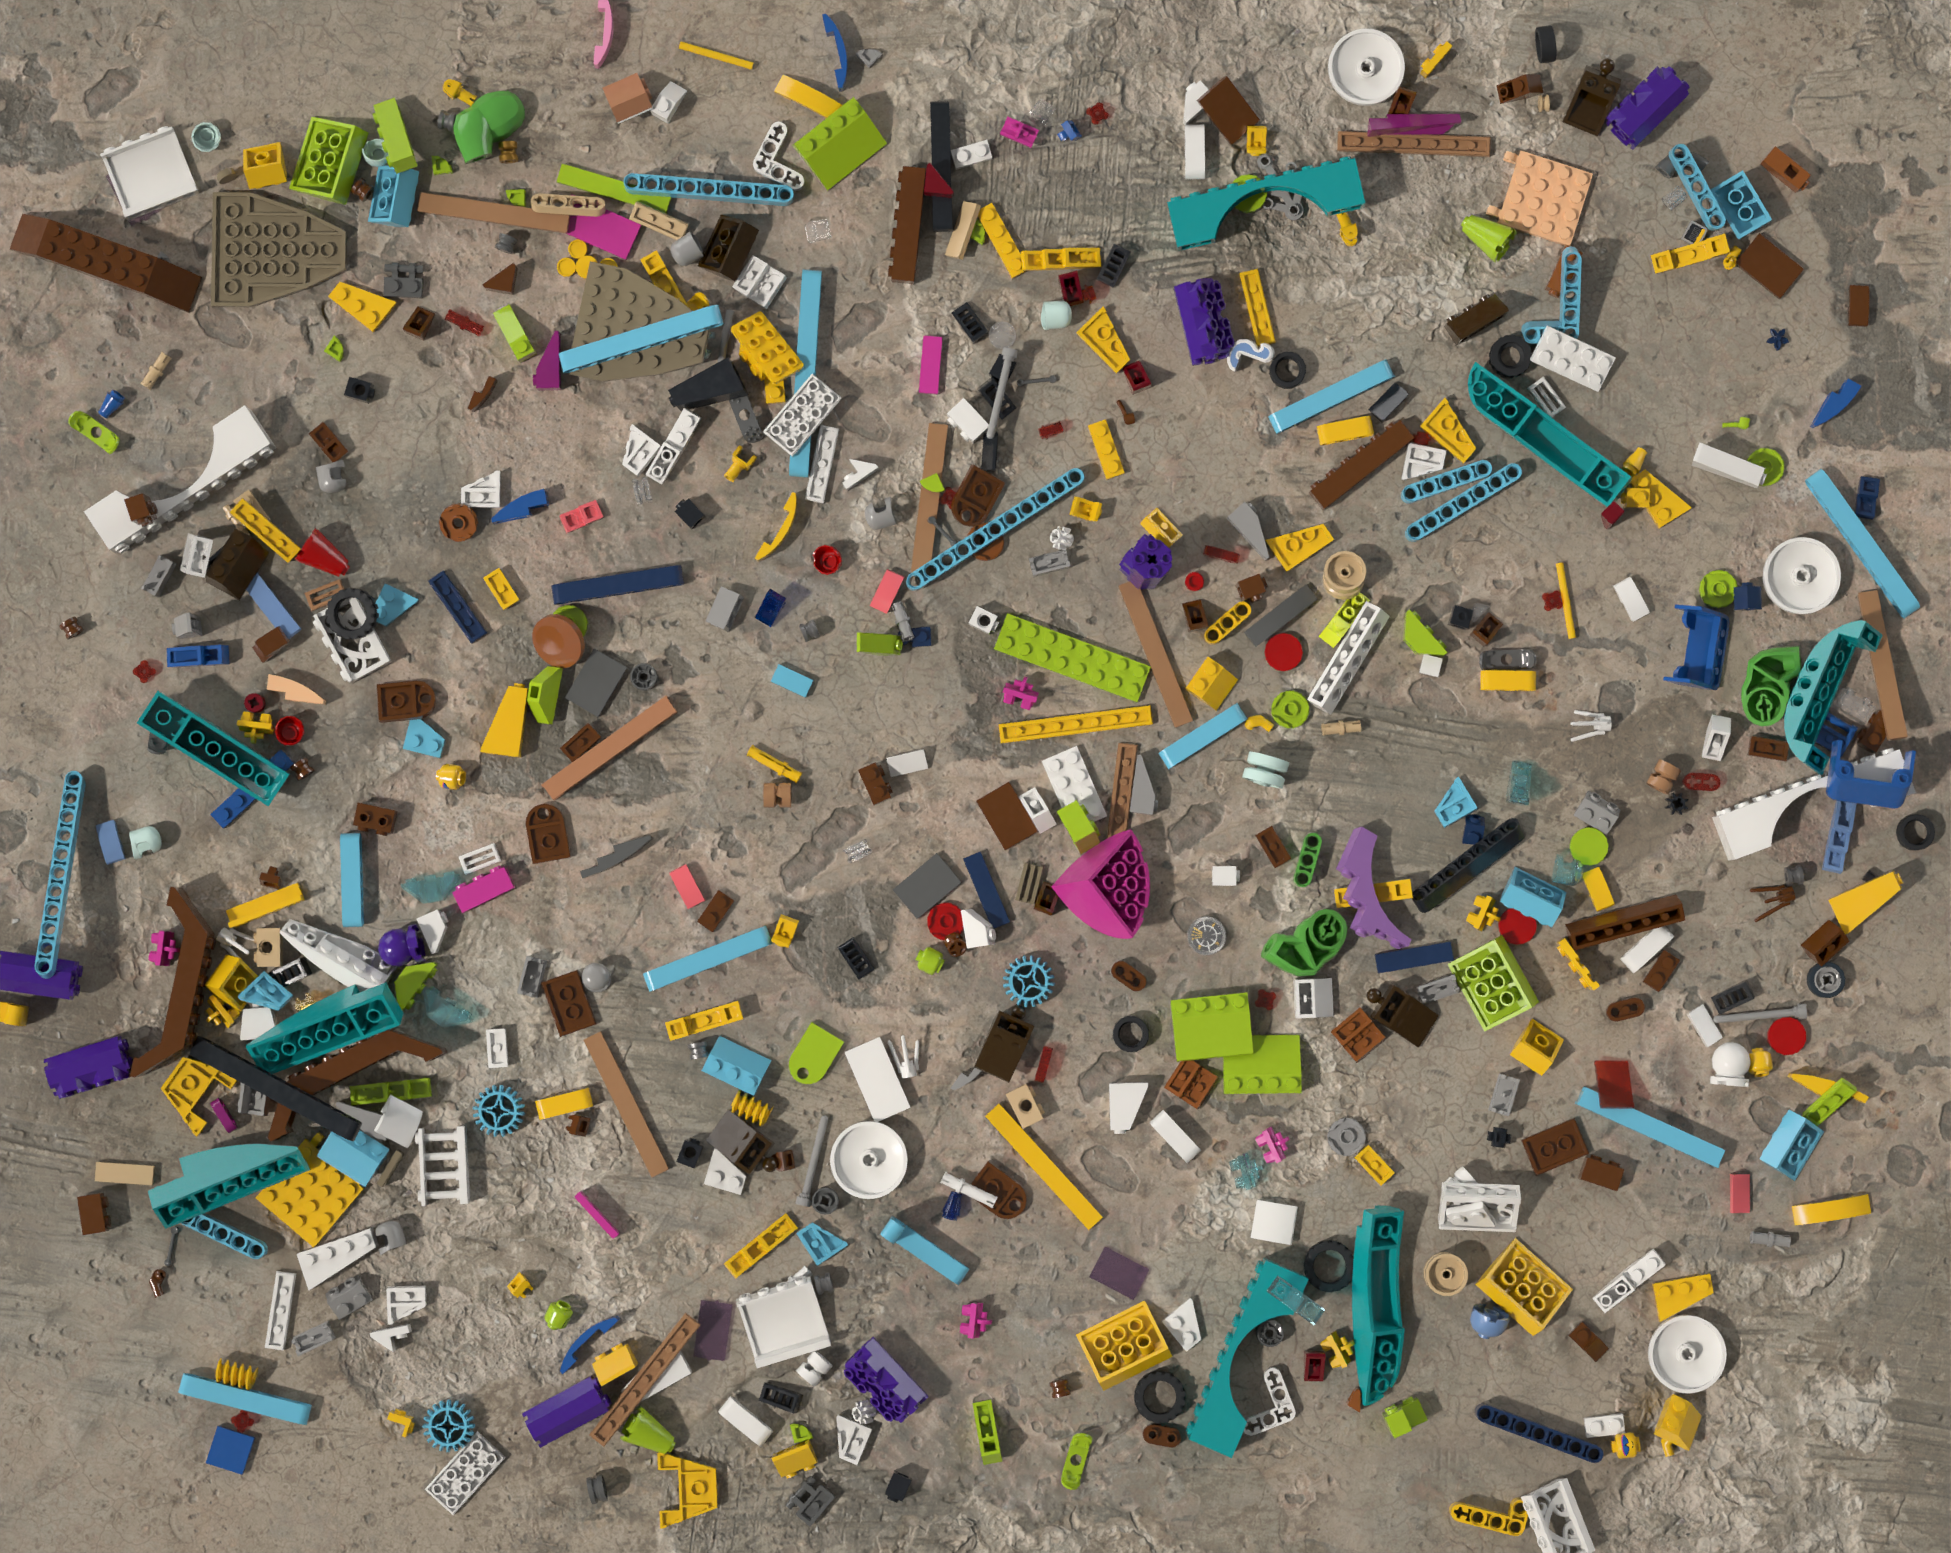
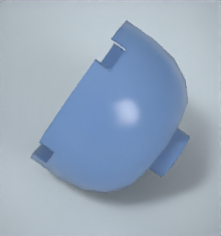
M1475 1304L1471 1312L1470 1322L1473 1329L1479 1333L1478 1336L1489 1339L1505 1332L1510 1320L1508 1313L1494 1306L1492 1310L1486 1309V1304Z

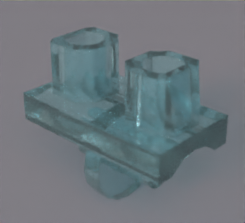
M1248 1153L1241 1154L1229 1162L1232 1171L1240 1169L1242 1173L1241 1177L1235 1178L1237 1189L1246 1188V1190L1257 1186L1255 1179L1260 1178L1258 1171L1263 1169V1165L1257 1166L1255 1159L1249 1160Z

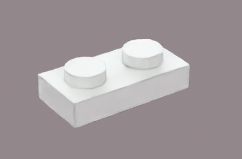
M987 140L951 150L956 170L993 159Z
M506 1028L486 1030L488 1068L509 1067Z
M1622 1413L1584 1418L1586 1438L1625 1433Z

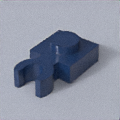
M930 627L911 628L914 638L910 641L902 642L903 646L909 642H912V647L932 646Z

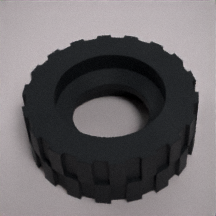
M1505 335L1499 338L1493 344L1489 353V364H1491L1492 370L1503 378H1513L1523 374L1532 362L1530 360L1532 356L1531 347L1527 344L1528 342L1523 340L1522 337L1515 335ZM1513 347L1518 350L1520 359L1516 365L1508 366L1503 363L1501 353L1505 348Z

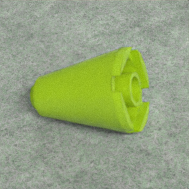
M1475 215L1466 216L1461 224L1463 227L1462 231L1495 263L1502 259L1510 247V239L1514 240L1516 230L1511 227Z
M639 1405L636 1408L638 1412L635 1415L631 1414L621 1431L624 1436H620V1439L662 1454L670 1453L676 1444L674 1437L649 1412Z

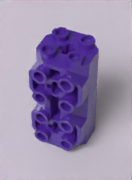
M1657 66L1646 78L1648 81L1643 80L1633 91L1635 94L1629 93L1620 103L1621 107L1618 108L1616 106L1606 117L1608 120L1606 124L1613 126L1611 132L1625 146L1631 144L1630 149L1632 150L1689 95L1688 89L1690 86L1686 81L1680 80L1676 76L1674 69L1670 66L1667 68H1659Z
M1212 278L1197 279L1196 282L1188 281L1174 286L1173 290L1192 366L1203 364V362L1205 365L1216 362V358L1221 360L1230 357L1229 351L1234 346L1235 341L1230 321L1220 315L1221 311L1226 307L1221 284Z
M1144 534L1137 541L1134 549L1131 548L1124 555L1119 564L1121 566L1119 570L1127 576V580L1137 589H1155L1172 567L1171 550L1161 540L1155 539L1151 534L1149 536Z
M0 951V990L73 1000L74 996H79L80 985H78V980L83 973V966L79 965V961L58 958L55 974L51 978L45 979L35 970L36 955ZM43 965L41 972L48 971L49 965Z
M117 1036L44 1059V1063H48V1066L44 1067L49 1087L51 1089L55 1088L57 1091L53 1092L54 1096H58L59 1099L75 1095L74 1091L76 1090L77 1093L92 1090V1085L94 1084L96 1087L111 1084L112 1079L114 1081H121L130 1078L129 1074L131 1073L133 1058L129 1057L128 1050L130 1047L127 1039Z
M874 1336L845 1362V1377L855 1385L859 1392H871V1404L887 1421L892 1422L896 1420L902 1423L919 1408L918 1402L922 1404L929 1397Z
M591 1375L522 1413L523 1417L527 1416L528 1418L525 1423L535 1442L540 1441L538 1444L540 1448L609 1411V1406L612 1402L607 1394H603L601 1390L603 1386L600 1385L597 1377L594 1378Z

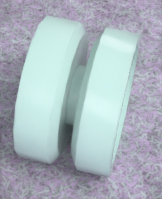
M1249 751L1247 762L1257 766V769L1252 767L1244 768L1242 778L1253 781V783L1282 789L1285 779L1274 773H1286L1289 762Z

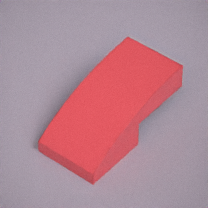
M594 500L563 513L559 517L567 534L602 519L603 515L597 501Z
M887 569L870 606L887 614L905 577Z
M687 864L669 872L687 909L705 901Z

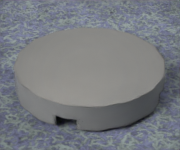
M1340 1118L1329 1127L1327 1139L1329 1146L1337 1154L1353 1156L1364 1147L1366 1135L1364 1128L1356 1120Z

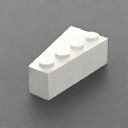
M373 1227L298 1253L297 1257L308 1290L315 1288L378 1247L379 1244Z

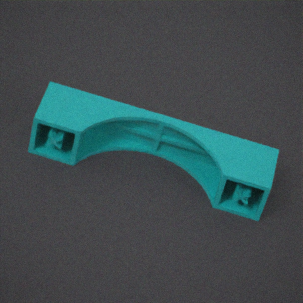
M1351 156L1343 157L1337 163L1326 161L1320 163V167L1313 168V165L1302 167V170L1294 172V170L1284 171L1283 175L1277 177L1275 174L1264 176V180L1260 181L1254 178L1246 180V183L1243 185L1232 183L1226 185V189L1219 190V187L1208 189V193L1204 194L1194 192L1190 193L1187 198L1182 199V196L1170 198L1171 201L1167 202L1178 251L1215 243L1219 228L1229 212L1243 200L1262 192L1286 191L1301 195L1315 203L1327 217L1365 208V199L1356 159H1351Z
M1265 1258L1262 1261H1258L1254 1271L1257 1274L1248 1283L1247 1297L1243 1296L1239 1307L1241 1311L1239 1315L1235 1314L1233 1318L1232 1332L1228 1331L1224 1342L1226 1346L1224 1350L1220 1349L1216 1358L1218 1365L1216 1368H1212L1209 1374L1211 1380L1209 1386L1205 1385L1201 1393L1203 1400L1201 1404L1197 1403L1194 1409V1421H1189L1186 1428L1189 1440L1230 1458L1233 1457L1247 1424L1246 1419L1239 1412L1233 1401L1230 1389L1229 1376L1234 1353L1243 1338L1260 1323L1277 1316L1294 1315L1309 1280L1305 1275Z

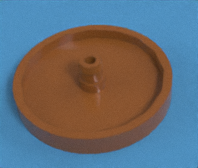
M550 614L538 621L533 629L532 640L535 650L549 665L558 668H568L577 663L583 656L585 642L582 632L569 618L559 614Z

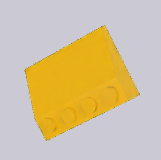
M1516 1238L1510 1242L1475 1284L1532 1336L1545 1328L1573 1290Z
M1145 1301L1076 1334L1103 1391L1173 1357Z

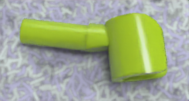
M1740 417L1739 423H1722V428L1738 427L1745 430L1749 427L1750 419Z

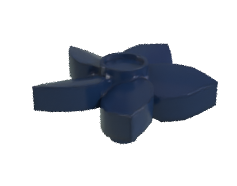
M1770 329L1772 337L1767 339L1766 343H1774V348L1777 351L1780 349L1781 344L1789 343L1788 339L1783 337L1785 329L1780 330L1778 333L1776 330Z

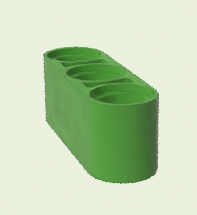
M1316 833L1307 834L1303 839L1293 876L1294 884L1298 887H1306L1311 883L1322 844L1321 837ZM1310 836L1316 837L1318 841L1315 847H1311L1307 843ZM1304 855L1312 857L1311 865H1304L1302 861ZM1300 873H1304L1307 876L1305 884H1300L1297 880Z

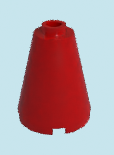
M316 528L295 557L297 562L337 577L340 574L344 576L350 568L347 565L349 560Z

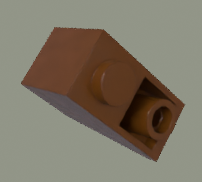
M1525 74L1496 85L1500 104L1528 99L1544 93L1540 74Z

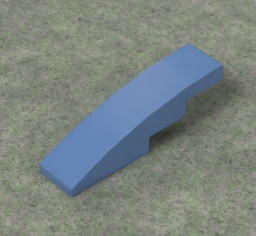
M257 572L247 588V592L274 627L280 626L288 639L292 638L302 629Z
M1836 801L1822 870L1838 874L1843 872L1845 854L1848 851L1850 834L1853 830L1857 803Z

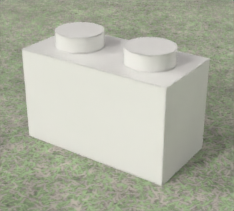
M964 398L947 413L949 417L947 421L953 428L958 427L962 431L960 435L967 442L971 441L974 443L988 430L989 424Z

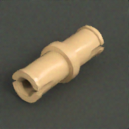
M161 352L153 366L150 365V370L141 384L151 390L159 376L162 377L164 374L163 370L172 358Z
M1338 720L1337 723H1322V736L1361 732L1360 720L1347 722Z

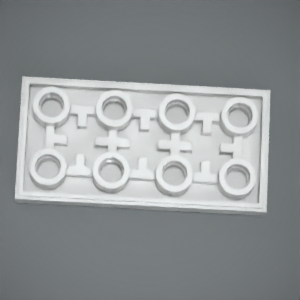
M812 373L763 433L793 457L842 398Z
M880 1037L845 1052L875 1122L910 1108Z
M477 1431L471 1437V1441L465 1444V1447L453 1457L425 1490L454 1515L506 1457Z

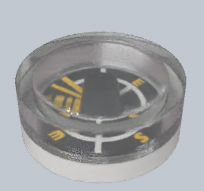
M1201 917L1193 921L1189 926L1187 940L1190 947L1196 953L1212 955L1224 946L1226 931L1222 923L1217 919Z

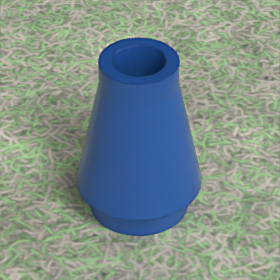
M112 389L111 392L107 393L98 413L108 419L114 411L124 404L125 398L119 392Z

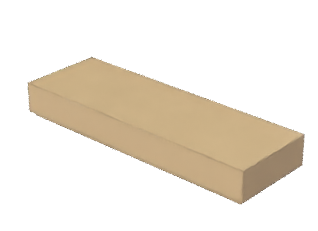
M636 201L629 220L675 240L685 236L689 223L639 201Z
M963 201L945 253L946 256L963 260L981 208L979 204Z
M96 1162L95 1181L154 1185L155 1166Z

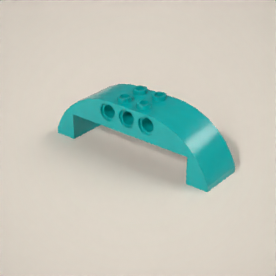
M1863 620L1844 624L1831 631L1819 641L1805 661L1786 707L1784 729L1789 747L1801 762L1820 775H1823L1830 757L1816 748L1814 744L1856 647L1876 652L1883 636Z

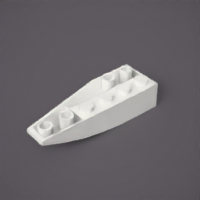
M289 919L280 930V934L312 963L347 987L356 984L360 992L385 982L388 984L397 966L386 964L381 959L379 953L363 944Z

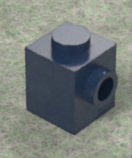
M1747 582L1742 583L1740 587H1734V610L1751 611L1762 609L1761 586H1753V583Z

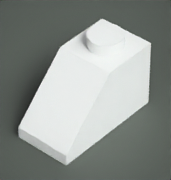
M1201 80L1197 84L1193 82L1186 88L1184 125L1189 124L1204 111L1196 101L1208 91V88Z
M670 81L658 95L652 106L653 109L650 110L651 114L669 124L687 90Z
M1712 714L1706 731L1702 751L1703 758L1721 761L1731 734V718Z
M1035 787L1019 796L1020 801L1040 834L1056 825L1053 816Z
M439 909L417 918L432 954L438 953L448 928L446 923L449 922L445 912H441Z
M973 909L961 910L967 948L995 944L996 932L992 924Z

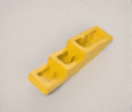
M1063 248L1021 252L1022 271L1101 267L1100 248Z
M1789 1073L1787 1076L1819 1096H1822L1836 1083L1832 1080L1810 1075ZM1859 1091L1851 1096L1861 1103H1866L1869 1098Z
M785 1213L724 1263L725 1267L736 1279L798 1227Z

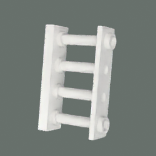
M457 1126V1130H454L452 1133L425 1134V1129L419 1128L418 1132L415 1133V1142L419 1144L421 1190H418V1202H421V1206L428 1205V1199L457 1198V1200H460V1204L470 1203L467 1126ZM454 1140V1142H457L458 1150H455V1152L426 1153L425 1142ZM453 1159L458 1161V1169L455 1171L426 1172V1161ZM456 1179V1181L459 1180V1188L452 1191L427 1192V1180Z

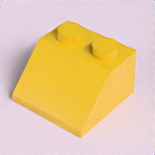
M281 142L243 149V171L249 189H259L264 186L279 185L287 182V171Z
M1207 657L1185 690L1217 711L1238 679L1223 666Z
M225 955L205 986L216 997L235 1009L242 1011L247 1002L238 999V996L258 975L241 958Z
M1531 1019L1516 1041L1510 1055L1542 1076L1554 1062L1564 1039L1536 1020Z
M619 1343L611 1348L613 1352L607 1355L603 1352L595 1357L596 1361L592 1365L601 1386L630 1371L639 1364L628 1343L625 1345Z
M1672 1394L1664 1403L1654 1435L1689 1451L1702 1416L1691 1402Z
M810 1440L776 1452L772 1456V1461L781 1477L786 1476L787 1479L797 1475L796 1471L801 1469L808 1471L815 1468L814 1464L818 1462Z

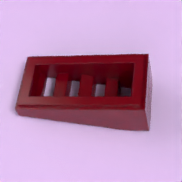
M1615 501L1601 513L1602 522L1606 529H1609L1624 513V510Z

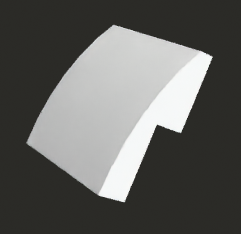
M752 255L732 287L767 309L787 277Z
M390 1095L381 1110L383 1115L374 1131L408 1148L417 1131L423 1111Z
M1257 1200L1251 1238L1292 1245L1298 1207Z

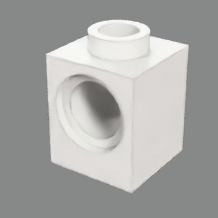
M977 606L968 624L989 635L991 631L995 632L999 622L996 621L998 616ZM987 616L990 619V624L988 626L980 625L979 620L981 617Z
M1212 866V886H1236V882H1240V870H1236V866Z

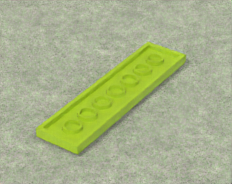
M1008 613L994 647L996 651L1136 703L1139 700L1151 667Z

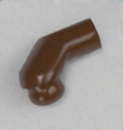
M163 1269L155 1270L149 1280L155 1298L164 1295L161 1284L166 1277V1272Z

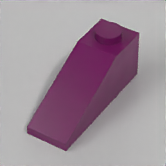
M554 331L536 368V374H533V386H536L538 391L561 390V362L559 358V353H561V333L559 331Z

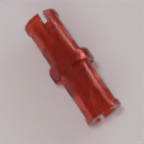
M449 309L445 317L446 321L480 337L484 329L483 325L470 320V317H464Z

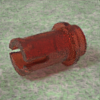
M1060 421L1047 426L1041 425V428H1038L1041 439L1045 438L1046 440L1050 436L1064 432Z

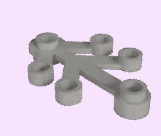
M1268 154L1259 156L1257 160L1258 166L1266 170L1268 175L1275 174L1277 177L1278 175L1272 167V157ZM1267 158L1269 160L1268 164H1262V159ZM1288 162L1285 166L1286 171H1288L1287 167L1289 165H1294V172H1296L1297 165L1294 162ZM1267 192L1268 195L1282 198L1285 204L1275 203L1271 198H1266L1265 201H1270L1272 204L1270 207H1265L1263 204L1262 207L1265 210L1273 209L1285 212L1286 217L1290 220H1298L1303 215V206L1300 204L1301 195L1295 194L1292 201L1288 194L1289 192ZM1296 207L1298 211L1292 214L1290 209Z

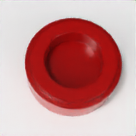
M1198 572L1189 573L1185 578V586L1190 591H1199L1204 585V578Z

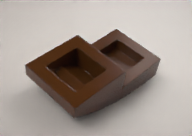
M1850 285L1848 326L1867 327L1869 320V286Z
M488 376L482 393L474 391L467 408L469 411L475 412L486 402L498 382L496 378Z
M324 422L320 423L309 433L332 462H336L348 452Z

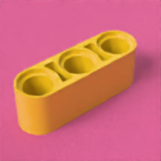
M1371 416L1327 423L1316 427L1320 446L1374 435Z
M1244 601L1234 605L1205 631V641L1210 645L1220 642L1250 615V605ZM1245 606L1247 614L1244 616L1239 615L1237 607ZM1223 619H1231L1233 622L1232 627L1225 628L1222 624ZM1216 631L1218 639L1215 641L1210 640L1208 632Z
M1482 670L1480 671V690L1536 691V671Z
M589 1088L535 1101L539 1120L593 1107Z

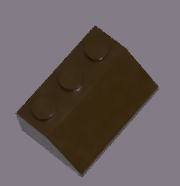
M720 215L703 252L704 257L700 259L697 266L719 277L736 282L759 230L743 220Z
M1487 294L1479 299L1480 303L1476 306L1471 304L1463 309L1464 313L1457 316V314H1454L1446 319L1448 323L1444 327L1455 345L1460 344L1503 318L1509 312L1508 307L1496 294L1491 297Z
M235 528L206 573V583L240 601L269 555V552L251 536Z

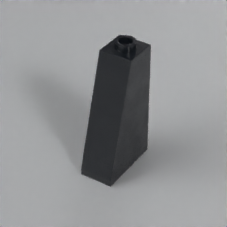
M728 357L668 390L671 395L669 397L670 403L680 411H683L684 408L690 410L749 395L734 363Z

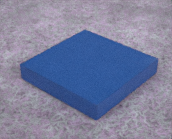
M217 1426L206 1463L243 1475L255 1437Z

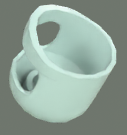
M1043 302L1041 324L1044 330L1065 328L1070 324L1072 311L1067 302Z
M147 826L129 832L134 859L142 858V853L147 850H152L153 853L160 850L162 840L156 828Z

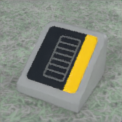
M1691 220L1681 240L1688 244L1701 242L1708 229Z

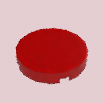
M1281 633L1269 639L1265 645L1264 654L1265 660L1270 667L1277 671H1289L1299 664L1303 651L1297 638L1291 634Z
M952 903L936 905L930 910L927 917V926L930 933L940 940H945V937L950 933L961 934L964 927L960 908Z
M1514 908L1507 909L1499 917L1501 918L1500 922H1498L1499 933L1503 935L1508 943L1515 945L1524 944L1535 935L1537 928L1536 919L1524 916Z
M1781 1017L1775 1020L1768 1029L1767 1041L1775 1052L1782 1055H1793L1804 1047L1806 1031L1798 1020L1791 1017Z

